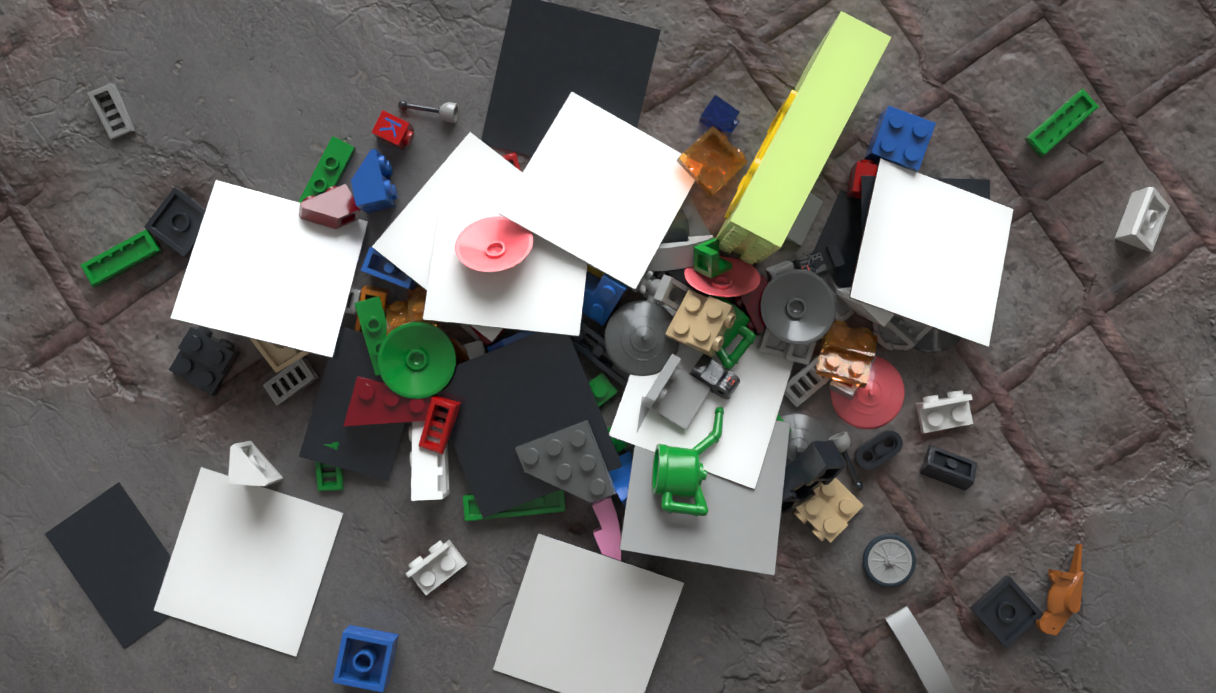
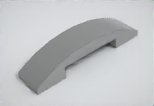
M713 235L688 237L687 242L660 244L646 271H667L693 267L694 247L713 239Z
M905 606L886 617L887 624L906 653L926 693H956L938 656L908 607Z

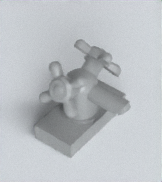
M645 271L636 289H632L634 292L639 290L645 298H648L647 301L652 303L659 301L661 305L665 304L675 311L681 305L688 289L695 292L673 277L663 275L662 280L656 279L655 276H652L653 272Z

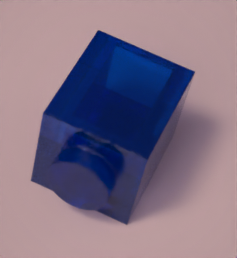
M715 95L701 114L699 121L724 137L727 132L732 134L740 123L737 119L740 111Z

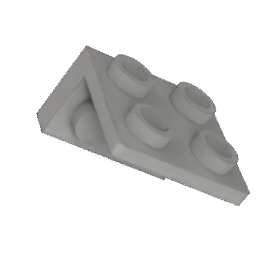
M672 354L641 404L679 428L686 430L709 393L710 387L677 367L681 359Z

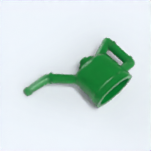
M708 294L707 298L711 296L732 305L735 310L736 318L734 324L730 329H726L721 349L718 352L715 351L723 366L730 370L735 364L739 363V359L749 346L754 343L756 334L746 327L750 319L740 309L723 297ZM740 334L743 339L733 352L728 355L725 349Z
M723 407L715 409L713 430L692 449L667 446L665 444L656 445L652 467V493L662 495L661 507L663 511L670 514L672 512L689 514L695 517L708 514L709 509L700 486L702 480H706L707 470H704L699 456L720 441L723 428ZM672 496L693 497L695 504L673 502Z

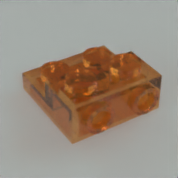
M714 126L676 160L710 197L727 184L748 163L743 152L738 148H734L728 142L727 136Z
M423 287L407 291L408 300L396 301L386 305L387 335L396 327L410 322L429 323L439 328L438 321L423 320L427 290Z
M834 321L828 332L822 337L815 374L865 388L868 384L871 361L875 357L878 336L873 335L871 330L867 328H858L856 330L847 327V324L843 321Z

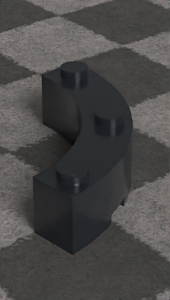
M812 441L808 448L785 468L781 515L816 495L814 492L816 488L822 483L823 485L831 483L845 468L846 463L833 441Z

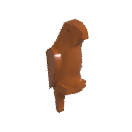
M1081 544L1075 545L1071 567L1068 572L1048 569L1051 587L1047 593L1046 610L1041 619L1036 620V626L1040 632L1057 636L1073 613H1077L1080 610L1084 572L1081 571Z

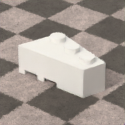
M425 421L412 422V426H409V440L412 441V451L410 452V465L412 467L411 501L444 499L450 494L448 443L443 454L418 446ZM432 426V430L440 433L443 432V429ZM432 436L428 437V440L440 443V439Z

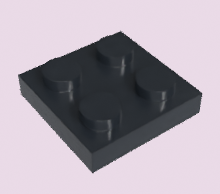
M174 187L144 227L183 257L188 258L193 251L206 209L184 192Z
M1005 575L970 607V610L1005 648L1010 646L1036 620L1043 616L1039 608L1008 575Z

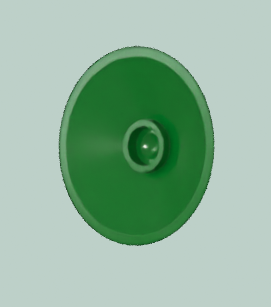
M424 322L406 323L393 329L383 340L378 352V370L384 383L396 394L411 399L427 398L440 392L451 380L456 366L455 350L448 336L436 326Z

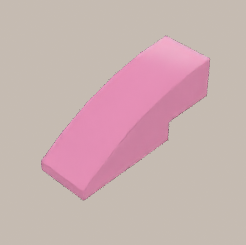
M608 496L592 503V507L601 527L593 530V534L603 555L621 560L620 525L612 497Z

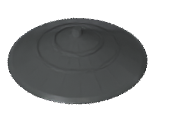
M802 269L788 270L775 276L765 287L760 304L762 319L768 330L776 338L793 345L809 344L823 337L832 326L836 313L835 298L829 285L817 274Z
M634 301L620 307L611 316L605 330V347L612 362L620 370L634 376H649L661 372L672 354L676 355L679 348V342L665 335L673 320V316L661 305L650 301Z
M788 412L780 415L785 422L790 423V429L792 430L788 438L786 467L796 460L812 441H829L828 439L831 437L826 426L818 418L808 413Z

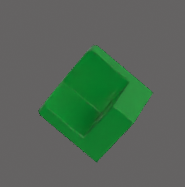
M713 238L694 247L695 271L714 278L732 269V263L719 257L718 239Z

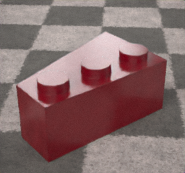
M357 376L344 426L425 421L433 395L421 399L406 398L393 392L383 382Z

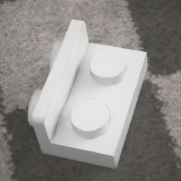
M963 390L948 392V397L939 399L938 395L923 397V402L915 403L921 433L973 424L969 400H973L972 394H963Z
M441 540L428 549L431 554L424 559L419 556L408 565L411 569L406 573L407 577L411 576L425 595L429 594L467 564L450 540L444 544Z

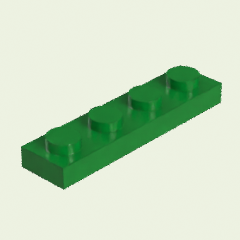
M562 489L483 518L474 494L463 495L465 521L566 511L565 495Z

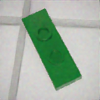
M1082 88L1024 140L1041 158L1097 110L1099 106Z
M332 136L298 202L301 203L308 196L313 195L316 197L323 194L328 188L337 186L356 148Z
M145 229L81 264V267L91 286L98 287L162 251L153 234Z
M380 296L354 303L376 376L380 375L377 361L379 348L385 337L390 333Z

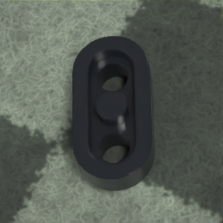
M885 430L880 432L856 449L854 458L857 465L868 470L878 467L900 452L903 446L902 438L895 431ZM886 438H890L891 445L889 447H885L884 441ZM865 452H869L871 455L868 461L863 459Z

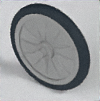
M880 535L874 538L865 548L863 567L867 576L877 585L883 587L900 586L908 581L915 570V552L910 543L898 535Z

